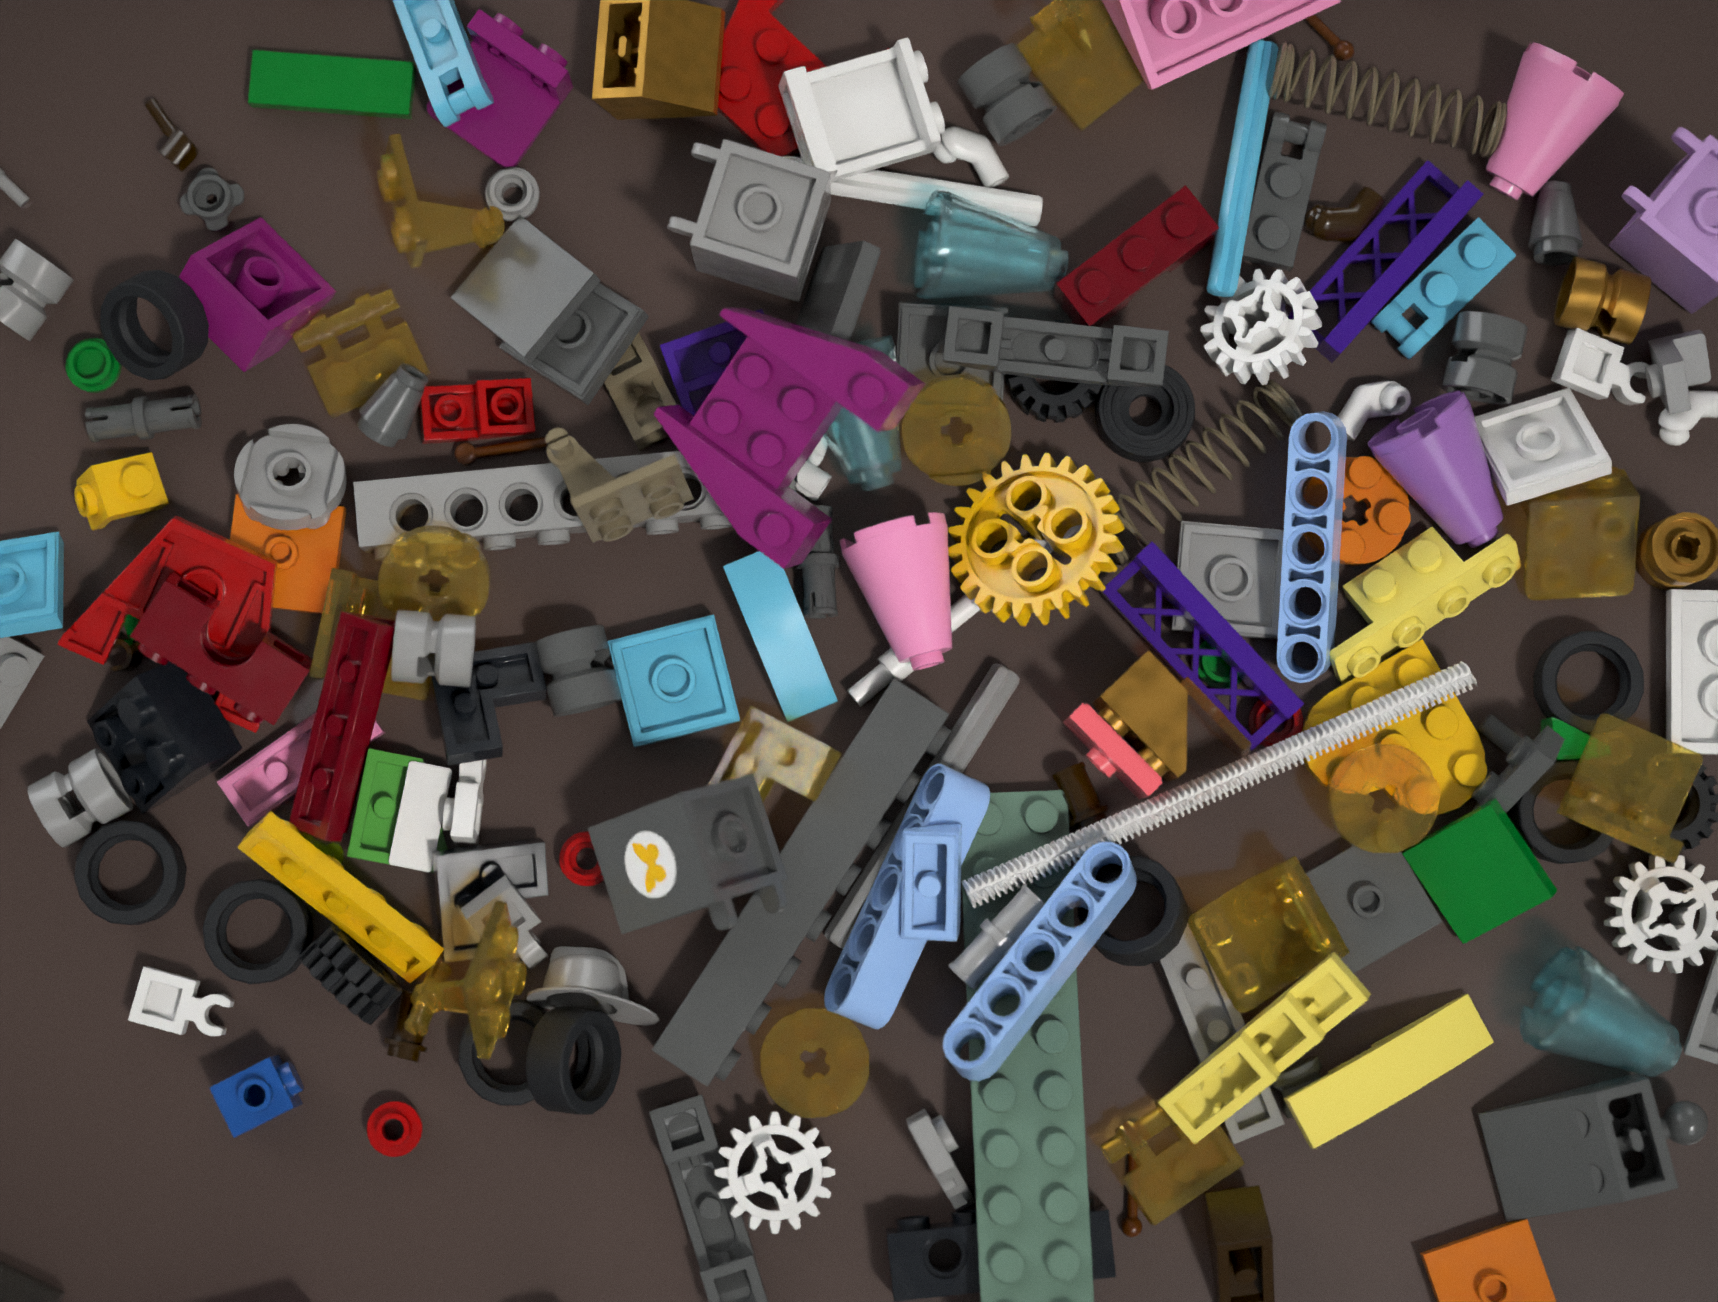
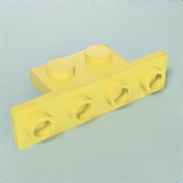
M1432 526L1343 585L1346 598L1369 625L1330 651V661L1336 678L1343 685L1355 677H1364L1376 669L1380 661L1401 647L1406 648L1418 642L1425 631L1446 617H1455L1463 612L1472 600L1490 588H1497L1507 583L1521 567L1516 541L1510 534H1505L1463 562Z

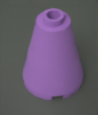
M1455 390L1424 402L1413 408L1416 414L1402 423L1398 418L1393 420L1368 441L1372 455L1455 544L1467 542L1470 548H1474L1488 542L1499 533L1496 526L1504 517L1470 400L1467 399L1464 392L1461 393L1460 390Z

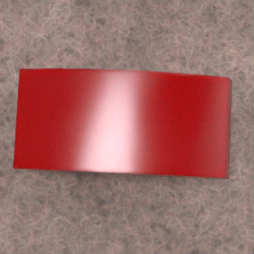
M531 378L477 380L475 384L429 386L424 388V393L419 403L422 444L502 438L535 432Z

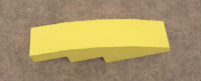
M1333 952L1201 1062L1166 1093L1158 1103L1195 1145L1275 1082L1282 1071L1322 1041L1329 1030L1369 999L1371 993L1339 956Z
M1464 994L1373 1043L1368 1050L1327 1071V1075L1283 1099L1310 1148L1315 1149L1442 1076L1494 1043L1471 998L1468 994Z

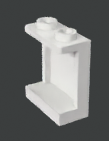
M908 37L897 40L894 47L814 71L807 72L805 66L784 71L778 85L803 164L831 172V182L932 153L941 141L940 134L945 132L941 109L936 101L929 102L924 83L928 82V71L924 57L920 50H912Z

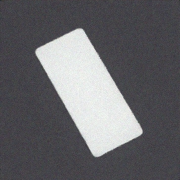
M416 761L409 762L389 856L390 865L425 872L432 870V851H436L444 804L452 775L450 768Z

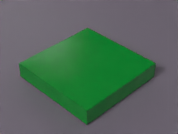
M1496 798L1408 846L1402 853L1462 944L1545 902L1557 892V888Z

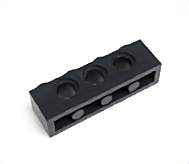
M1089 1197L1093 1280L1116 1277L1109 1209L1105 1205L1095 1206L1094 1197ZM976 1209L952 1212V1222L930 1224L929 1215L901 1217L896 1219L897 1228L886 1229L894 1302L980 1292ZM940 1239L953 1240L960 1247L959 1259L950 1267H938L929 1259L928 1255L931 1246Z

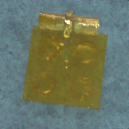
M1053 0L1035 16L1030 18L1036 30L1017 44L1032 67L1031 72L1042 82L1046 90L1081 132L1144 82L1102 0Z
M400 133L389 136L386 154L380 155L381 170L377 171V179L384 203L393 201L395 221L391 222V231L395 248L398 254L407 253L411 268L422 265L424 253L473 242L481 248H486L487 244L491 247L499 241L505 226L503 214L497 207L490 206L489 210H487V207L483 210L418 201Z
M495 902L464 980L447 982L452 973L451 967L440 961L438 967L436 961L428 969L423 983L416 985L411 995L413 1007L405 1022V1029L409 1033L417 1035L418 1031L419 1036L426 1035L434 1013L440 1010L465 1013L469 1017L478 1057L490 1060L497 1039H503L508 1031L510 1022L509 1008L514 995L522 993L527 974L525 962H521L517 950L518 928L512 926L507 902Z

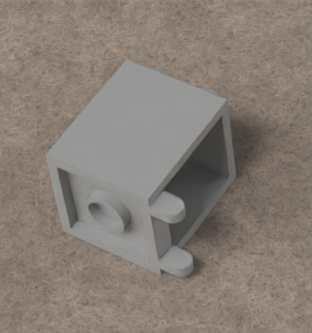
M723 139L721 149L694 143L691 155L697 159L715 164V168L697 223L678 217H670L667 228L675 233L692 238L690 247L696 271L799 302L831 203V172Z

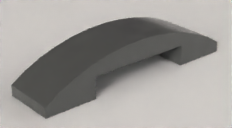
M949 306L943 362L990 372L1046 380L1111 386L1162 387L1169 331L1114 325L1113 329L1005 317L1004 312Z
M703 1094L649 1111L701 1269L700 1275L708 1301L768 1302L743 1214L734 1218L729 1213L732 1206L736 1203L734 1197L720 1199L717 1194L723 1187L728 1185L727 1178L715 1176L714 1169L727 1167L725 1158L717 1152L721 1146Z

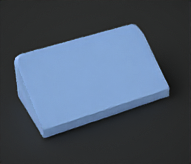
M962 824L903 829L901 939L957 941L960 932Z

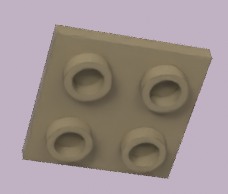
M554 428L546 435L548 458L553 466L560 470L571 495L574 509L593 543L601 539L607 542L620 539L633 530V525L651 517H654V519L668 518L681 511L684 503L694 499L675 454L615 479L578 444L575 438L567 435L566 430Z

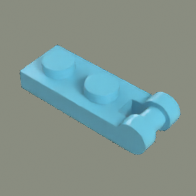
M393 0L431 105L441 124L447 127L461 120V113L473 107L481 110L493 104V96L483 79L454 0ZM462 78L465 87L449 94L447 85Z
M1478 217L1393 299L1371 323L1381 333L1387 330L1401 344L1398 350L1410 360L1516 254ZM1409 307L1425 321L1417 330L1402 316Z

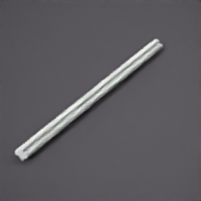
M1461 661L1460 665L1454 664V668L1452 666L1447 667V670H1441V673L1436 672L1435 675H1429V678H1422V680L1416 681V683H1411L1410 686H1404V689H1397L1398 692L1393 691L1391 694H1386L1385 697H1379V700H1373V703L1368 702L1366 705H1361L1360 708H1354V711H1348V714L1343 713L1341 716H1336L1335 719H1329V722H1322L1323 725L1319 724L1316 727H1311L1310 730H1304V733H1297V735L1291 736V738H1286L1285 741H1279V744H1272V746L1266 747V749H1261L1260 752H1254V755H1247V757L1241 758V760H1236L1235 763H1229L1226 766H1222V768L1216 769V771H1211L1210 774H1204L1201 777H1197V779L1191 780V782L1182 784V786L1179 785L1176 788H1172V790L1165 791L1163 794L1157 795V797L1154 796L1150 800L1147 799L1144 803L1140 802L1138 806L1134 805L1131 808L1125 809V811L1122 810L1119 814L1115 813L1113 817L1109 816L1106 819L1100 820V822L1097 821L1094 825L1090 824L1087 828H1082L1081 831H1075V834L1072 832L1068 836L1062 837V839H1057L1056 842H1050V845L1047 843L1043 847L1037 848V850H1032L1031 853L1027 852L1024 856L1020 855L1018 859L1015 857L1012 859V862L1009 860L1005 864H1000L999 867L995 866L993 870L988 869L986 872L980 873V876L978 874L975 875L974 879L970 877L968 882L963 880L961 882L975 909L976 902L980 906L983 905L982 899L988 903L989 896L995 900V894L1002 897L1001 891L1008 894L1007 888L1013 892L1014 885L1020 889L1021 882L1027 886L1026 880H1029L1030 883H1033V877L1037 881L1040 880L1039 874L1044 878L1046 877V871L1052 875V868L1059 872L1058 866L1065 869L1064 863L1070 867L1071 860H1073L1076 864L1077 857L1081 858L1091 846L1097 843H1115L1117 841L1119 844H1122L1121 838L1127 842V835L1134 839V832L1140 836L1141 829L1144 833H1147L1146 827H1149L1152 831V824L1159 828V821L1165 825L1166 818L1169 822H1172L1171 816H1174L1177 820L1178 813L1184 817V810L1190 814L1191 807L1194 811H1197V805L1202 809L1204 807L1203 802L1207 806L1210 805L1209 799L1215 803V797L1217 796L1222 800L1223 793L1227 798L1229 796L1228 791H1231L1232 795L1235 794L1234 788H1237L1240 792L1242 791L1241 785L1245 789L1248 788V782L1252 787L1254 785L1253 780H1256L1257 784L1260 783L1259 777H1262L1265 781L1267 780L1266 774L1270 778L1273 777V771L1277 776L1279 774L1278 769L1285 772L1284 766H1287L1290 770L1292 769L1291 763L1295 767L1298 766V760L1302 765L1304 763L1303 758L1310 761L1309 755H1312L1315 759L1317 758L1316 752L1320 756L1323 755V749L1327 754L1329 752L1328 747H1331L1332 751L1335 750L1334 744H1337L1340 748L1342 747L1341 741L1345 745L1348 744V738L1352 743L1354 741L1353 736H1356L1358 740L1361 738L1359 733H1362L1365 737L1367 736L1366 730L1372 734L1373 727L1377 732L1379 730L1378 725H1381L1383 729L1386 727L1384 722H1387L1388 726L1392 725L1391 719L1397 723L1398 716L1402 721L1404 719L1403 714H1406L1407 718L1411 716L1409 711H1412L1413 715L1417 714L1416 708H1418L1419 712H1422L1423 705L1425 709L1429 708L1428 703H1431L1432 707L1435 706L1434 700H1437L1438 704L1442 703L1441 697H1443L1444 701H1447L1448 694L1450 698L1454 697L1453 692L1457 696L1460 695L1459 689H1462L1463 693L1467 692L1466 686H1468L1470 691L1473 689L1471 684L1474 683L1477 686L1476 679L1472 675L1469 666Z

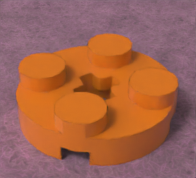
M1369 456L1358 458L1346 457L1343 499L1351 497L1355 502L1363 501L1368 509L1363 514L1366 522L1361 526L1355 520H1350L1347 523L1342 520L1340 563L1351 564L1350 566H1364L1385 557L1400 543L1411 521L1409 499L1406 490L1376 459ZM1312 476L1305 487L1303 497L1311 506L1321 507L1327 500V486L1321 479ZM1343 501V512H1344V510L1346 509V505H1345V503H1344V501ZM1305 532L1303 535L1308 544L1322 557L1325 546L1321 537L1313 532Z

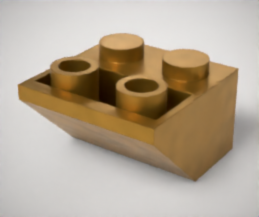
M600 0L592 100L617 120L717 116L725 11L722 8L688 0Z
M1148 650L1092 704L1100 711L1098 715L1121 738L1124 736L1137 750L1136 753L1167 782L1179 778L1186 771L1188 691Z

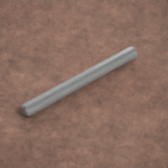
M995 663L991 666L927 770L935 764H943L958 772H964L1018 686L1020 678L1016 673L1001 664ZM919 783L825 930V937L841 949L844 948Z

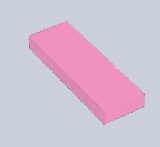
M316 712L217 781L248 827H252L270 811H275L295 797ZM376 719L370 743L386 733Z

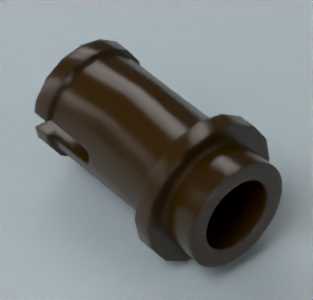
M1084 761L1051 775L1059 790L1064 791L1062 795L1072 818L1069 821V827L1075 826L1080 831L1084 827L1087 828L1090 824L1094 825L1097 821L1100 822V820L1106 819L1105 812L1110 810L1108 805H1101L1085 769Z
M402 990L403 993L401 994L402 997L391 1038L385 1037L384 1043L389 1044L387 1055L419 1063L421 1052L427 1053L428 1047H424L423 1044L436 998Z

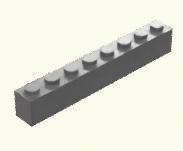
M895 678L892 680L780 852L788 880L781 882L787 899L786 908L781 912L771 914L765 910L759 891L756 890L737 918L736 924L729 930L654 1045L653 1052L707 1087L714 1076L723 1082L742 1055L733 1049L744 1030L755 1035L772 1007L763 1002L775 983L785 989L802 961L795 957L794 953L805 937L815 942L831 918L832 914L824 910L827 902L835 891L845 896L861 872L862 868L853 862L864 845L875 850L892 824L891 821L883 817L894 799L905 804L922 776L913 771L924 753L935 758L952 730L943 725L949 713Z

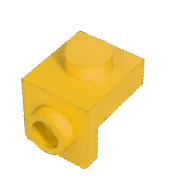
M152 452L92 465L76 480L77 486L74 490L78 511L83 517L88 518L92 530L102 529L112 520L163 509L169 503Z

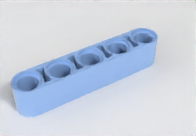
M1325 411L1305 414L1298 418L1291 427L1289 435L1276 657L1281 673L1290 681L1297 683L1310 682L1325 673L1331 666L1330 651L1335 648L1347 434L1346 427L1341 419L1333 413ZM1315 421L1325 424L1331 432L1330 445L1321 453L1311 449L1305 437L1307 428ZM1311 476L1321 479L1328 489L1327 500L1321 507L1311 506L1303 497V484ZM1305 532L1316 533L1324 542V555L1319 561L1307 560L1300 552L1299 542ZM1301 587L1313 588L1321 597L1322 605L1317 615H1306L1299 610L1296 604V596ZM1297 642L1309 643L1316 649L1318 663L1314 669L1306 670L1296 664L1293 659V649Z
M935 764L925 772L827 983L824 1003L828 1011L877 1030L888 1023L927 941L901 939L903 829L962 824V865L989 805L990 791L985 783L943 764Z
M1100 842L1091 846L1083 854L949 1027L944 1036L943 1049L947 1059L962 1077L968 1080L981 1081L991 1077L999 1069L1132 896L1136 888L1137 876L1128 853L1120 845L1113 842ZM1117 864L1123 867L1120 877L1114 882L1101 883L1095 880L1098 870L1104 865ZM1075 907H1083L1089 910V915L1082 925L1077 927L1062 925V918L1068 910ZM1050 951L1055 954L1054 961L1047 970L1033 972L1028 969V963L1035 953ZM1006 995L1020 997V1005L1012 1015L1003 1017L994 1014V1007L1001 997ZM982 1039L986 1042L985 1050L977 1060L970 1062L960 1059V1051L967 1041Z

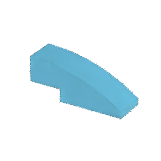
M760 551L723 566L787 722L838 702L784 569Z

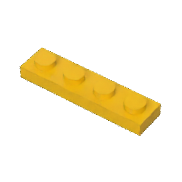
M271 811L246 834L238 845V849L408 983L414 981L433 966L444 950L442 946L430 938L429 933L422 926L407 920L392 908L379 892L367 888L344 870L343 865L336 858L324 854L301 836L299 830L293 824L280 819Z

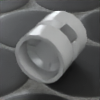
M14 239L0 258V321L30 342L47 319L44 307L47 304H58L74 282V279L31 248Z
M398 610L393 643L392 681L423 683L428 676H435L439 685L470 687L474 658L476 616L445 614L438 622L433 621L429 612Z
M98 748L70 762L66 775L54 771L31 784L27 789L29 799L41 823L54 841L62 848H66L92 833L93 822L98 821L102 824H108L133 809L131 797L124 790L119 774L106 755ZM74 790L77 798L84 807L83 809H78L74 800L68 793L69 791Z

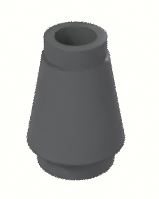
M1549 181L1538 190L1539 195L1537 197L1528 248L1534 252V261L1539 264L1549 266L1565 265L1571 263L1575 256L1578 257V250L1582 248L1583 240L1571 184L1564 181Z
M400 363L397 370L390 375L359 409L361 418L357 423L358 428L373 441L387 447H394L399 439H406L424 393V388L429 381L428 377L414 366Z

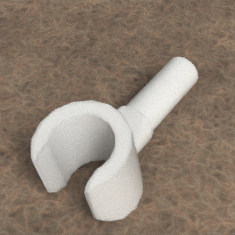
M833 424L830 425L800 469L795 480L796 489L813 501L818 500L832 477L820 469L819 465L823 461L835 427Z

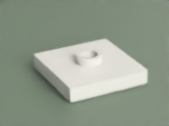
M1570 388L1475 416L1492 479L1507 506L1612 474V460Z

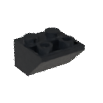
M172 662L136 675L87 721L93 731L97 745L107 754L121 778L124 790L133 798L142 814L154 809L213 773L242 749L241 744L212 696L193 686L186 679L188 672Z

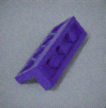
M1427 160L1310 290L1316 303L1337 302V326L1326 338L1316 330H1312L1318 341L1317 348L1315 349L1333 363L1484 194L1468 180L1461 187H1458ZM1425 179L1429 180L1450 199L1438 213L1415 214L1414 191ZM1406 201L1407 214L1394 215ZM1429 222L1417 235L1416 223ZM1407 223L1409 242L1407 248L1403 252L1380 253L1378 231L1385 224ZM1371 241V254H1358ZM1381 262H1393L1381 275ZM1372 263L1373 285L1367 292L1344 293L1343 270L1349 264ZM1335 280L1336 293L1322 294ZM1358 301L1346 314L1345 302ZM1293 310L1288 315V318L1292 320L1294 319Z
M1153 541L1105 586L1104 591H1100L1249 752L1304 705L1299 697ZM1140 570L1155 586V608H1132L1117 590ZM1162 595L1175 609H1162ZM1140 615L1154 616V630ZM1161 616L1184 617L1193 627L1192 649L1170 648L1161 639ZM1200 635L1213 649H1199ZM1177 655L1192 656L1191 670ZM1199 656L1221 657L1230 666L1229 689L1207 688L1198 678ZM1237 675L1251 690L1237 689ZM1215 695L1229 696V710ZM1237 696L1259 697L1274 713L1252 735L1236 719Z

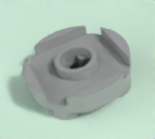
M284 424L268 429L269 435L260 438L255 444L253 439L248 442L239 453L234 469L237 493L246 515L263 525L280 530H298L305 527L317 529L324 526L329 521L331 512L340 504L346 490L344 460L340 452L330 444L329 438L321 431L309 426ZM289 468H297L299 476L303 478L301 482L293 486H284L282 481L276 480L278 475H287Z

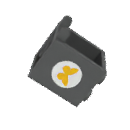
M754 774L682 792L587 828L621 934L707 907L713 924L717 929L725 930L732 928L736 924L737 916L731 899L756 890L759 891L763 906L767 912L771 914L778 913L787 906V899L781 882L788 880Z

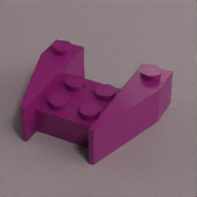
M723 308L719 315L747 335V338L695 416L680 405L658 407L654 415L738 535L780 567L786 569L803 563L832 520V518L789 486L843 407L877 432L892 430L900 422L925 383L882 351L746 308Z

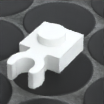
M1575 328L1567 332L1551 381L1597 400L1608 398L1610 390H1612L1615 398L1621 403L1635 405L1644 403L1646 396L1632 390L1630 379L1632 375L1645 379V366H1648V364L1643 362H1634L1626 365L1620 363L1625 347Z
M487 759L460 764L459 782L456 783L455 798L446 797L443 812V830L451 831L450 836L456 847L477 846L479 843L484 799L482 791Z
M146 966L142 969L128 1021L183 1035L186 1034L190 1020L195 1022L197 1028L202 1033L209 1036H221L226 1034L227 1028L214 1025L209 1019V1010L215 1004L222 1007H233L235 1000L225 994H211L204 998L197 997L200 980Z

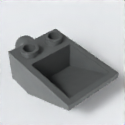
M1639 1073L1477 1113L1507 1222L1621 1203L1678 1189L1679 1186L1666 1139H1671L1680 1145H1693L1702 1140L1708 1130V1118L1705 1111L1698 1104L1691 1101L1673 1103L1665 1111L1664 1116L1660 1118L1650 1079ZM1624 1097L1627 1101L1626 1112L1621 1116H1613L1609 1111L1610 1101ZM1631 1150L1639 1151L1642 1156L1640 1166L1633 1170L1627 1169L1623 1163L1624 1156Z

